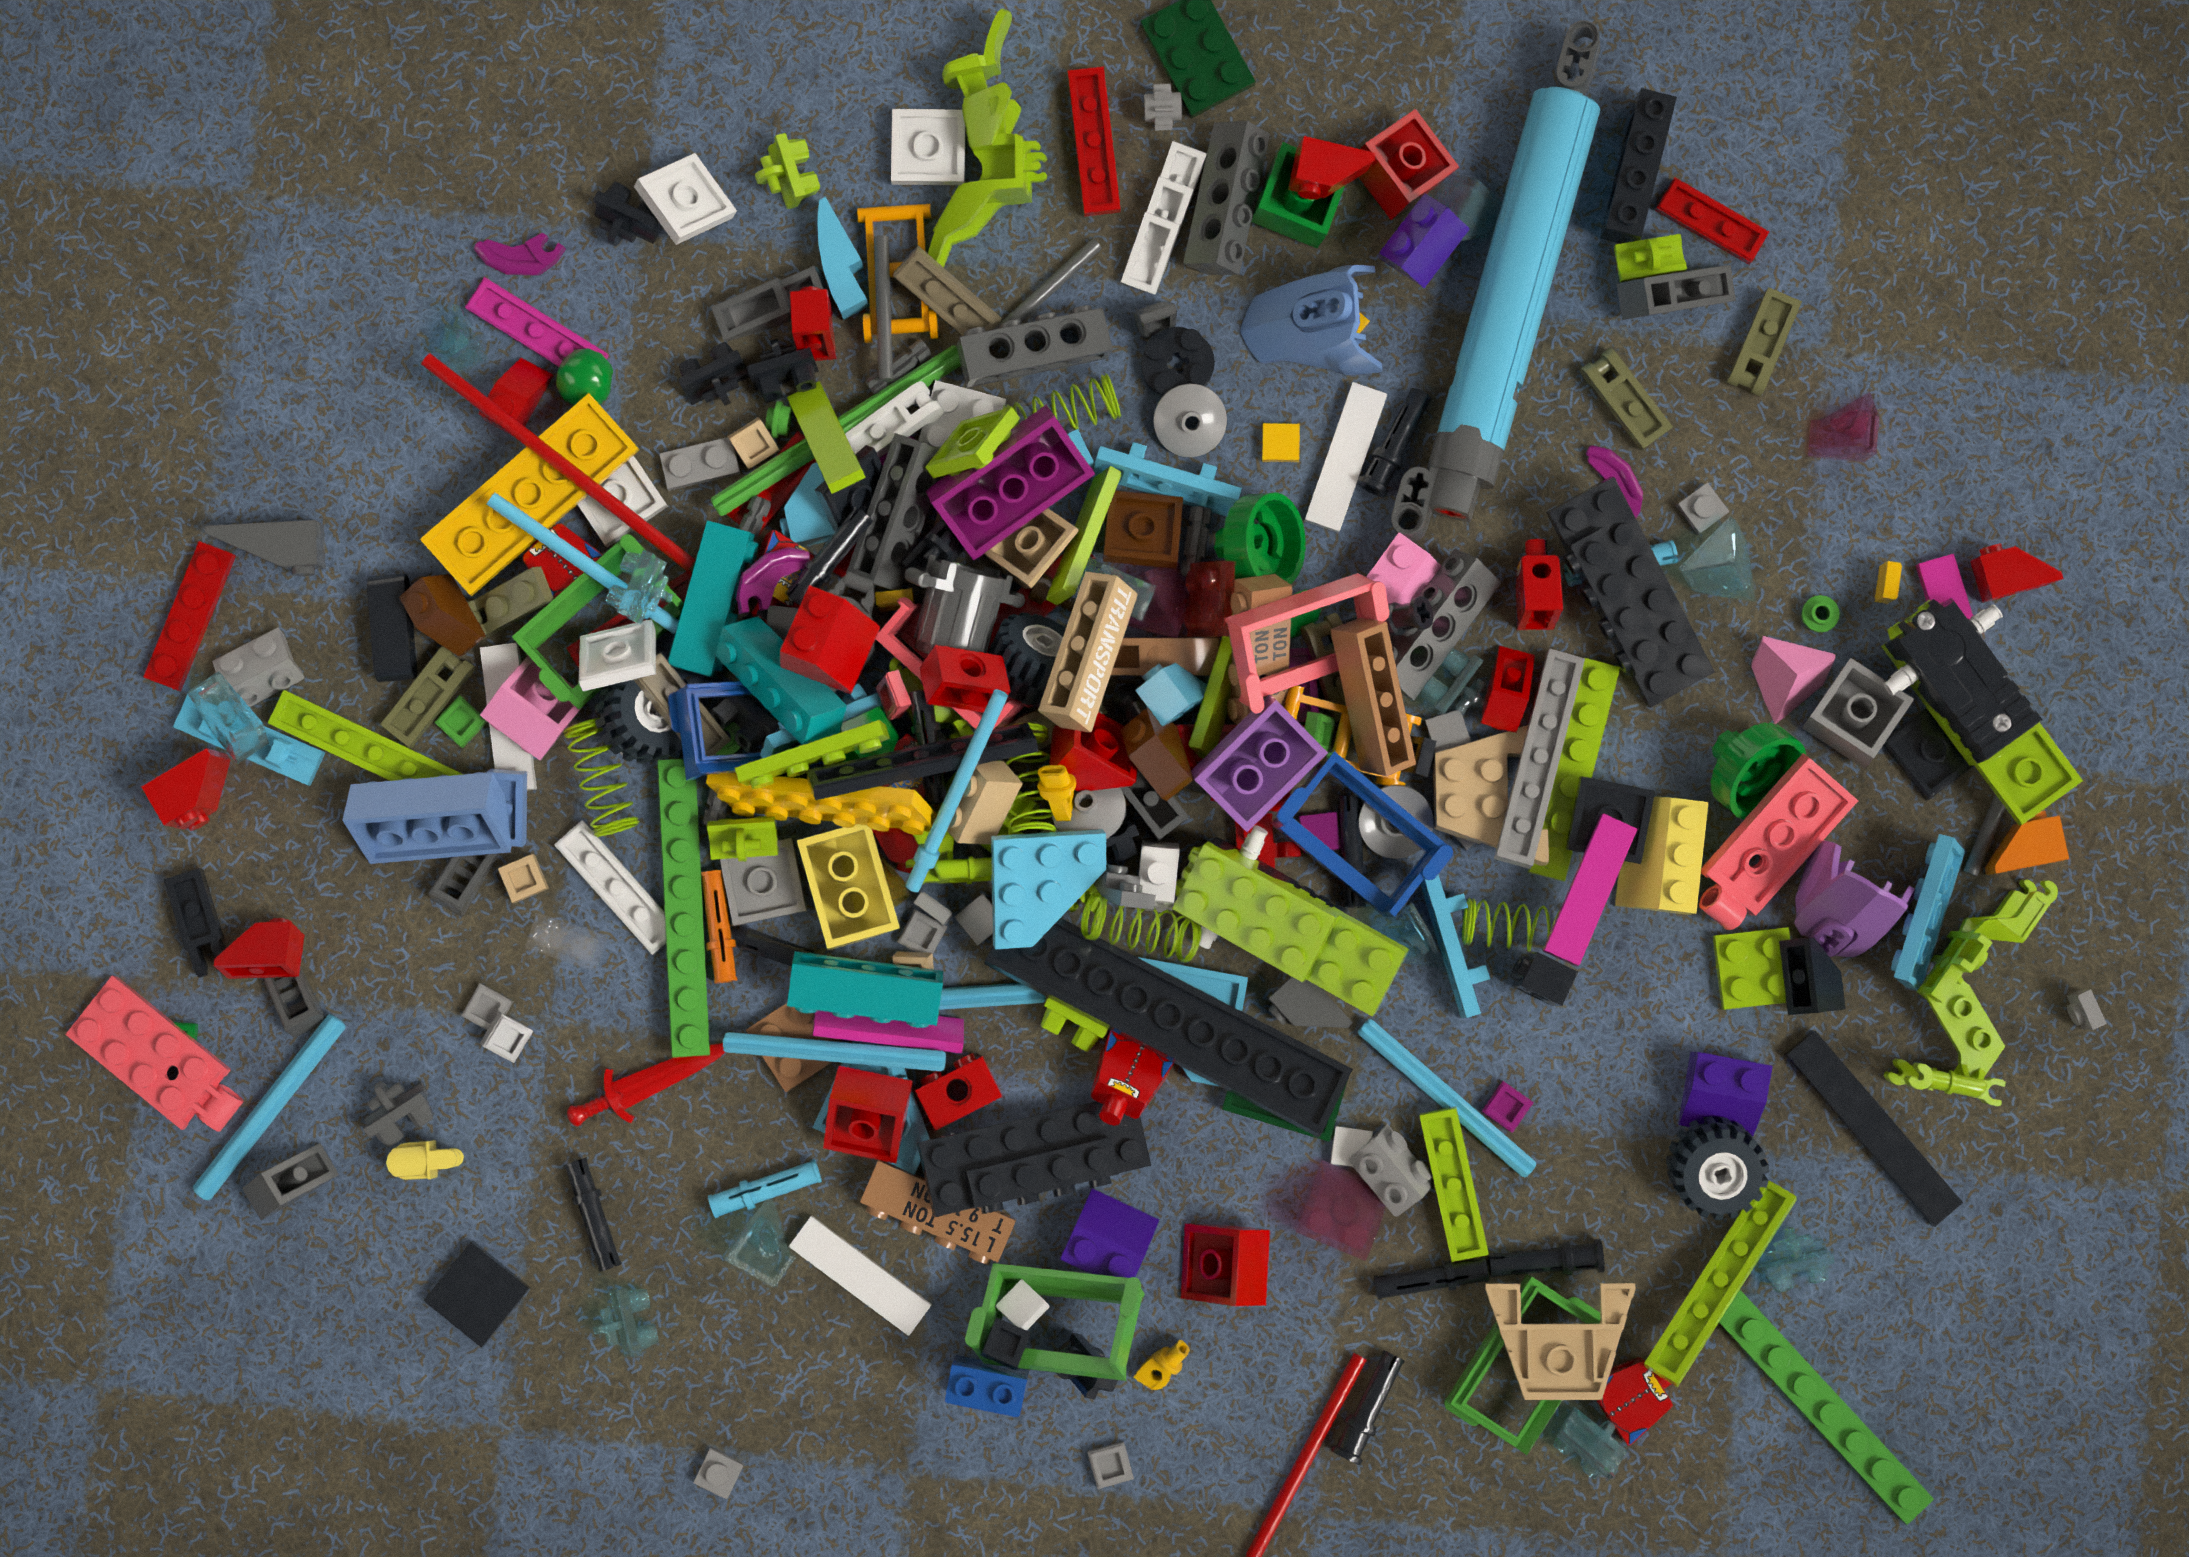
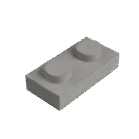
M728 437L659 453L669 491L740 474L735 448Z

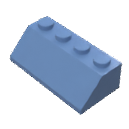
M476 772L453 776L441 775L419 779L406 778L384 782L372 781L350 785L342 821L370 864L511 852L505 794L492 772Z

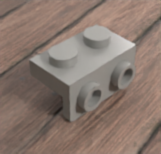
M279 628L212 661L222 692L238 711H243L304 679L303 672L294 662L287 640Z
M1388 1124L1380 1129L1364 1147L1349 1158L1352 1166L1395 1217L1421 1200L1434 1184L1429 1168L1422 1161L1416 1159L1407 1148V1143L1402 1135L1393 1131Z

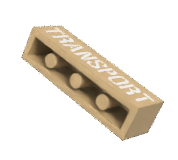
M1085 571L1038 709L1040 713L1061 728L1092 732L1138 595L1116 575Z

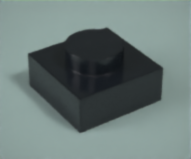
M1410 736L1416 765L1401 770V773L1428 777L1429 770L1434 763V750L1437 741L1426 737Z
M996 1317L980 1356L1016 1370L1031 1332Z

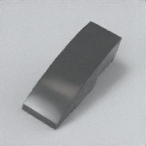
M812 266L783 280L775 278L712 306L711 308L723 340L727 342L792 321L790 292L799 291L804 287L812 286L827 289L830 303L834 305L835 303L822 270Z

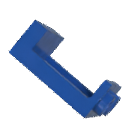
M956 1355L951 1366L945 1402L1019 1417L1029 1369L1017 1368L1013 1370L1006 1366L984 1364L980 1359Z

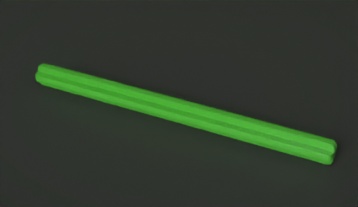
M955 345L950 346L839 416L838 420L844 433L851 430L916 382L922 381L928 387L935 380L941 379L960 367L961 363L957 347ZM806 438L711 498V503L717 513L724 516L814 459L815 457Z

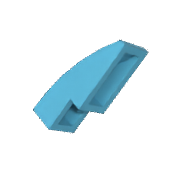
M824 197L819 200L818 206L819 251L823 271L833 300L843 320L869 307L867 298L853 276L854 273L863 269L864 266L829 202Z

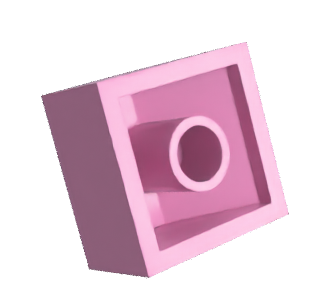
M1398 533L1367 575V578L1375 582H1382L1385 585L1388 604L1393 602L1405 604L1411 602L1413 598L1420 596L1422 590L1429 584L1441 568V565L1424 549L1403 534Z
M527 656L501 685L480 716L488 721L493 728L501 731L520 745L525 752L541 760L582 707L578 709L569 700L567 702H560L539 679L541 669ZM564 679L572 689L575 687L566 679Z

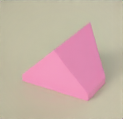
M1766 636L1762 637L1751 667L1775 724L1823 686L1834 663L1835 654Z

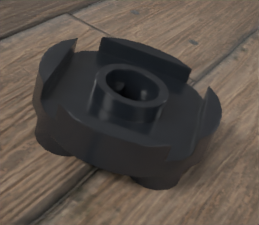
M1171 327L1158 332L1146 343L1141 360L1142 375L1147 386L1154 393L1156 392L1162 397L1172 388L1182 384L1191 383L1206 387L1211 380L1215 366L1214 354L1209 343L1197 330L1184 327ZM1174 355H1179L1181 359H1187L1188 364L1183 367V373L1177 374L1175 368H1168L1167 363L1172 362Z

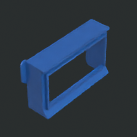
M740 681L687 684L668 696L671 728L674 732L681 735L686 781L694 780L706 774L734 773L735 767L762 759L760 753L705 755L698 698L753 695ZM823 761L809 765V767L828 766L824 765Z
M1335 751L1324 756L1323 760L1304 784L1293 791L1278 810L1276 818L1271 822L1275 828L1384 917H1395L1424 879H1435L1453 856L1451 846L1443 842ZM1327 772L1424 851V854L1390 897L1293 818Z

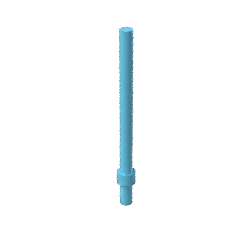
M496 492L491 496L486 505L636 608L635 613L646 620L651 618L672 634L676 632L679 620L658 606L659 601L649 594L642 595Z
M995 689L926 841L924 844L919 845L913 858L915 865L905 884L906 888L910 891L919 892L929 869L935 867L940 856L939 846L1008 698V695L1001 690Z

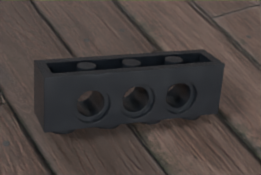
M1641 88L1637 94L1625 134L1600 239L1620 244L1641 239L1677 99L1676 96Z

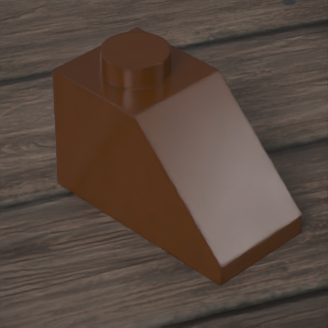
M451 574L421 577L399 596L416 629L457 656H463L486 637Z
M1146 708L1120 729L1128 757L1162 799L1168 801L1194 780L1175 724L1169 723L1162 726L1150 709Z

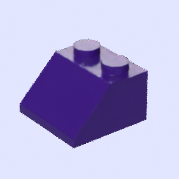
M1424 193L1377 257L1425 288L1470 228L1448 207Z
M1690 1051L1678 1125L1690 1127L1689 1123L1694 1120L1699 1125L1703 1124L1704 1117L1712 1116L1716 1122H1718L1719 1117H1725L1732 1124L1735 1121L1738 1122L1746 1131L1748 1130L1754 1136L1767 1102L1773 1066Z
M1092 1188L1061 1254L1060 1260L1090 1274L1124 1278L1136 1277L1160 1219Z

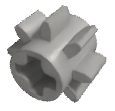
M1171 83L1153 84V94H1144L1145 122H1154L1155 131L1172 130L1173 121L1182 120L1181 92L1172 93Z

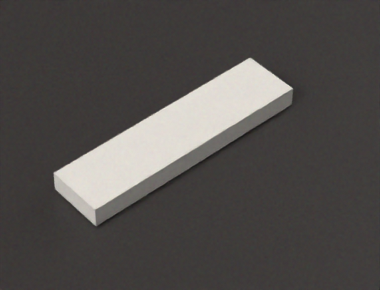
M1354 382L1352 383L1307 511L1305 522L1336 533L1340 532L1387 397L1386 393Z
M518 643L480 647L487 705L501 685L521 664ZM489 723L495 769L527 771V790L537 789L533 755L525 752L520 745L501 731L493 728Z
M581 820L554 844L555 847L647 950L654 955L666 944L664 910L598 837L593 836L594 833L590 827Z
M814 1216L808 1219L789 1245L792 1250L908 1336L932 1305Z

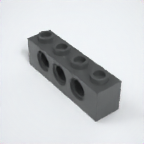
M1248 121L1214 122L1183 264L1206 275L1240 274L1270 133Z
M1084 305L1070 310L1071 314L1057 317L1056 313L1051 312L1035 317L1034 322L1021 324L1020 320H1011L1000 324V329L985 331L984 327H977L963 333L964 336L959 337L956 347L966 388L1109 358L1113 348L1103 307L1092 310L1091 305ZM1063 330L1073 331L1078 337V342L1075 344L1065 343L1061 339L1060 332ZM1029 337L1037 338L1042 343L1043 349L1037 352L1031 351L1026 347L1024 340ZM995 344L1001 345L1006 349L1007 357L996 359L990 354L988 348Z
M897 433L894 434L867 515L874 522L858 539L847 572L849 571L875 581L876 585L891 590H901L906 572L901 563L916 547L931 505L926 490L940 479V477L933 478L925 468L939 448Z
M1454 549L1429 584L1420 593V596L1425 597L1430 602L1433 609L1434 619L1431 627L1425 630L1409 629L1400 636L1390 635L1401 693L1413 701L1501 584L1478 558Z

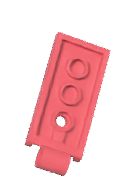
M1803 753L1701 868V874L1706 878L1712 879L1716 884L1703 893L1699 901V907L1726 930H1733L1738 927L1745 919L1747 912L1751 916H1756L1858 800ZM1754 855H1759L1760 860L1758 864L1750 866L1749 860Z
M117 976L109 978L65 1034L181 1130L188 1126L190 1120L196 1114L207 1126L221 1132L244 1102L242 1097L229 1087L219 1084L231 1071V1068L176 1026L172 1020ZM171 1066H176L179 1071L178 1077L174 1080H170L167 1076V1071Z

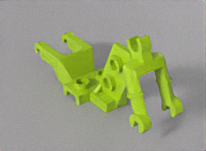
M896 657L890 661L889 672L899 670L908 693L924 690L919 678L908 668L902 670V665H900L902 663ZM910 705L906 712L912 724L914 725L912 708ZM934 705L936 722H940L941 729L950 730V739L974 734L969 723L950 707ZM956 772L947 781L946 792H948ZM942 803L929 806L938 814ZM924 831L922 835H913L918 845L925 843L929 832ZM946 831L938 849L940 856L935 867L929 869L922 885L925 883L946 884L962 882L972 884V882L992 881V857L973 858V856H968V859H953L955 840ZM913 859L905 862L906 868H911L915 865Z
M2022 879L2019 884L2024 888V893L2017 890L2009 891L1994 914L1991 916L1965 918L1959 931H1950L1947 937L1952 940L1942 956L1934 955L1931 962L1935 966L1919 987L1917 993L1927 1000L1958 1052V1065L1954 1072L1949 1071L1947 1073L1937 1071V1068H1930L1926 1064L1917 1062L1912 1066L1905 1060L1895 1058L1893 1065L1899 1072L1895 1074L1885 1071L1883 1076L1886 1081L1895 1085L1906 1084L1913 1089L1942 1090L1945 1091V1094L1965 1095L1978 1098L1985 1104L2001 1106L2002 1100L1993 1099L1989 1096V1088L1992 1085L2005 1087L2006 1082L2001 1079L1984 1077L2005 1048V1045L1970 985L1963 980L1962 974L1964 972L1972 973L1973 970L1979 969L1988 957L1987 950L1993 943L1991 940L2023 943L2047 908L2058 896V888L2053 882L2049 880H2042L2040 882V885L2045 889L2044 894L2037 891L2032 881Z

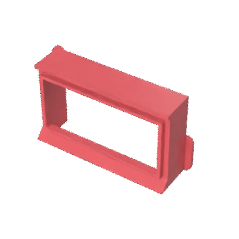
M1357 573L1225 618V622L1228 623L1241 690L1239 701L1248 706L1252 712L1260 713L1264 710L1263 697L1339 671L1336 654L1333 653L1259 679L1249 632L1351 597L1354 598L1357 619L1365 618L1385 621L1389 617L1385 585L1382 582H1375Z
M906 597L899 598L897 602L901 607L879 631L876 640L922 681L920 666L923 661L897 639L901 637L924 659L927 658L929 654L914 648L916 642L914 634L922 604H914ZM1008 696L993 730L1007 726L1024 706L1030 708L1034 705L1023 704L1021 701L1014 700ZM952 708L973 728L977 729L982 718L981 713Z

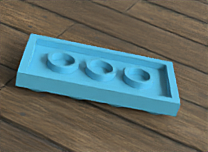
M1939 834L1936 843L1931 842L1927 850L1925 863L1929 864L1925 879L1920 878L1916 885L1914 899L1918 900L1914 914L1909 913L1906 917L1903 935L1907 937L1903 949H1897L1891 966V970L1895 971L1894 978L1906 988L1916 991L1925 980L1965 854V850L1955 838Z

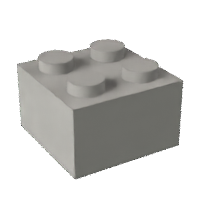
M1850 658L1802 728L1863 769H1866L1914 699L1900 690L1891 696L1883 686L1886 680Z

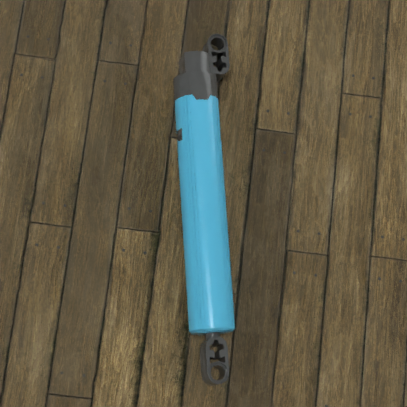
M1577 21L1569 27L1566 33L1556 71L1558 87L1540 88L1533 93L1456 363V374L1449 388L1427 469L1414 467L1404 474L1392 511L1391 522L1396 534L1401 533L1412 542L1420 540L1425 535L1432 513L1454 520L1471 522L1480 489H1493L1495 486L1518 404V392L1524 383L1601 110L1593 99L1584 96L1591 87L1601 48L1598 28L1590 21ZM1582 37L1590 38L1593 41L1592 44L1585 48H1579L1574 43ZM1575 63H1578L1580 76H1576L1574 81H1569L1568 78L1573 76ZM1420 480H1424L1427 489H1420L1417 498L1419 505L1414 503L1416 494L1412 485L1418 486ZM1407 515L1419 517L1417 526L1411 530L1401 528V520Z

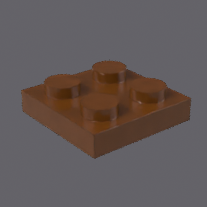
M1115 491L1108 508L1103 562L1177 569L1183 497Z

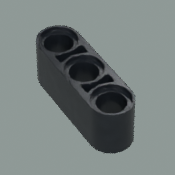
M407 573L372 576L367 579L373 668L378 683L417 678L414 623L399 598L400 595L411 587Z

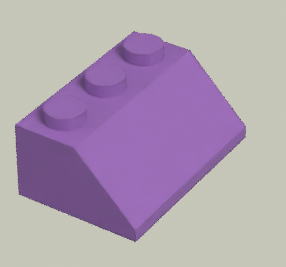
M1268 695L1263 699L1264 710L1260 713L1251 711L1191 770L1194 780L1246 832L1328 754L1272 695Z

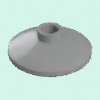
M1190 383L1176 386L1163 395L1156 406L1153 422L1155 433L1167 450L1182 457H1197L1208 453L1221 441L1226 430L1227 415L1221 399L1212 390L1199 384ZM1189 416H1196L1198 418V425L1193 429L1185 426V421Z
M1390 785L1380 788L1432 832V810L1427 800L1419 792L1403 785ZM1364 802L1359 814V829L1364 842L1372 851L1383 857L1398 859L1411 856L1421 850V848Z
M1120 788L1095 791L1084 790L1081 792L1074 790L1075 804L1072 809L1071 821H1056L1054 815L1052 816L1059 832L1103 829L1106 832L1107 839L1121 826L1126 813V802ZM1083 800H1093L1092 805L1087 808L1080 806Z

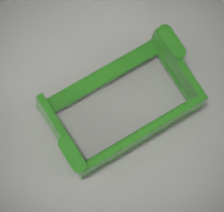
M623 535L620 541L596 561V563L616 577L634 563L669 601L662 609L680 620L684 603L650 567L652 557L632 535ZM586 573L581 574L512 636L541 669L539 679L560 702H567L569 700L578 709L583 707L604 687L582 691L580 683H578L572 689L541 655L537 648L605 588V586ZM652 620L656 629L657 640L667 629Z
M993 1263L983 1305L972 1311L965 1337L966 1344L972 1347L984 1364L1004 1366L980 1356L993 1321L996 1317L1001 1320L1003 1319V1314L996 1308V1305L1022 1279L1038 1295L1121 1305L1110 1358L1025 1348L1018 1368L1126 1381V1365L1141 1300L1145 1296L1138 1278Z
M1526 1274L1520 1283L1521 1317L1537 1292H1539L1585 1323H1600V1312L1579 1298L1570 1297L1567 1300L1529 1274ZM1495 1322L1452 1391L1445 1399L1444 1405L1447 1410L1472 1426L1481 1424L1525 1455H1528L1562 1400H1539L1517 1436L1467 1404V1401L1504 1345L1498 1324Z

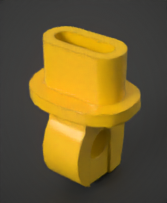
M1047 765L1039 768L1038 776L1040 781L1037 788L1040 796L1049 802L1056 821H1071L1072 809L1075 804L1074 789L1077 784L1075 777L1069 774L1063 765Z
M1178 1340L1171 1348L1163 1347L1142 1363L1136 1371L1134 1378L1151 1390L1162 1389L1168 1384L1172 1374L1176 1375L1182 1370L1181 1361L1187 1357L1190 1351L1188 1345L1183 1340ZM1153 1370L1160 1371L1161 1376L1155 1375Z

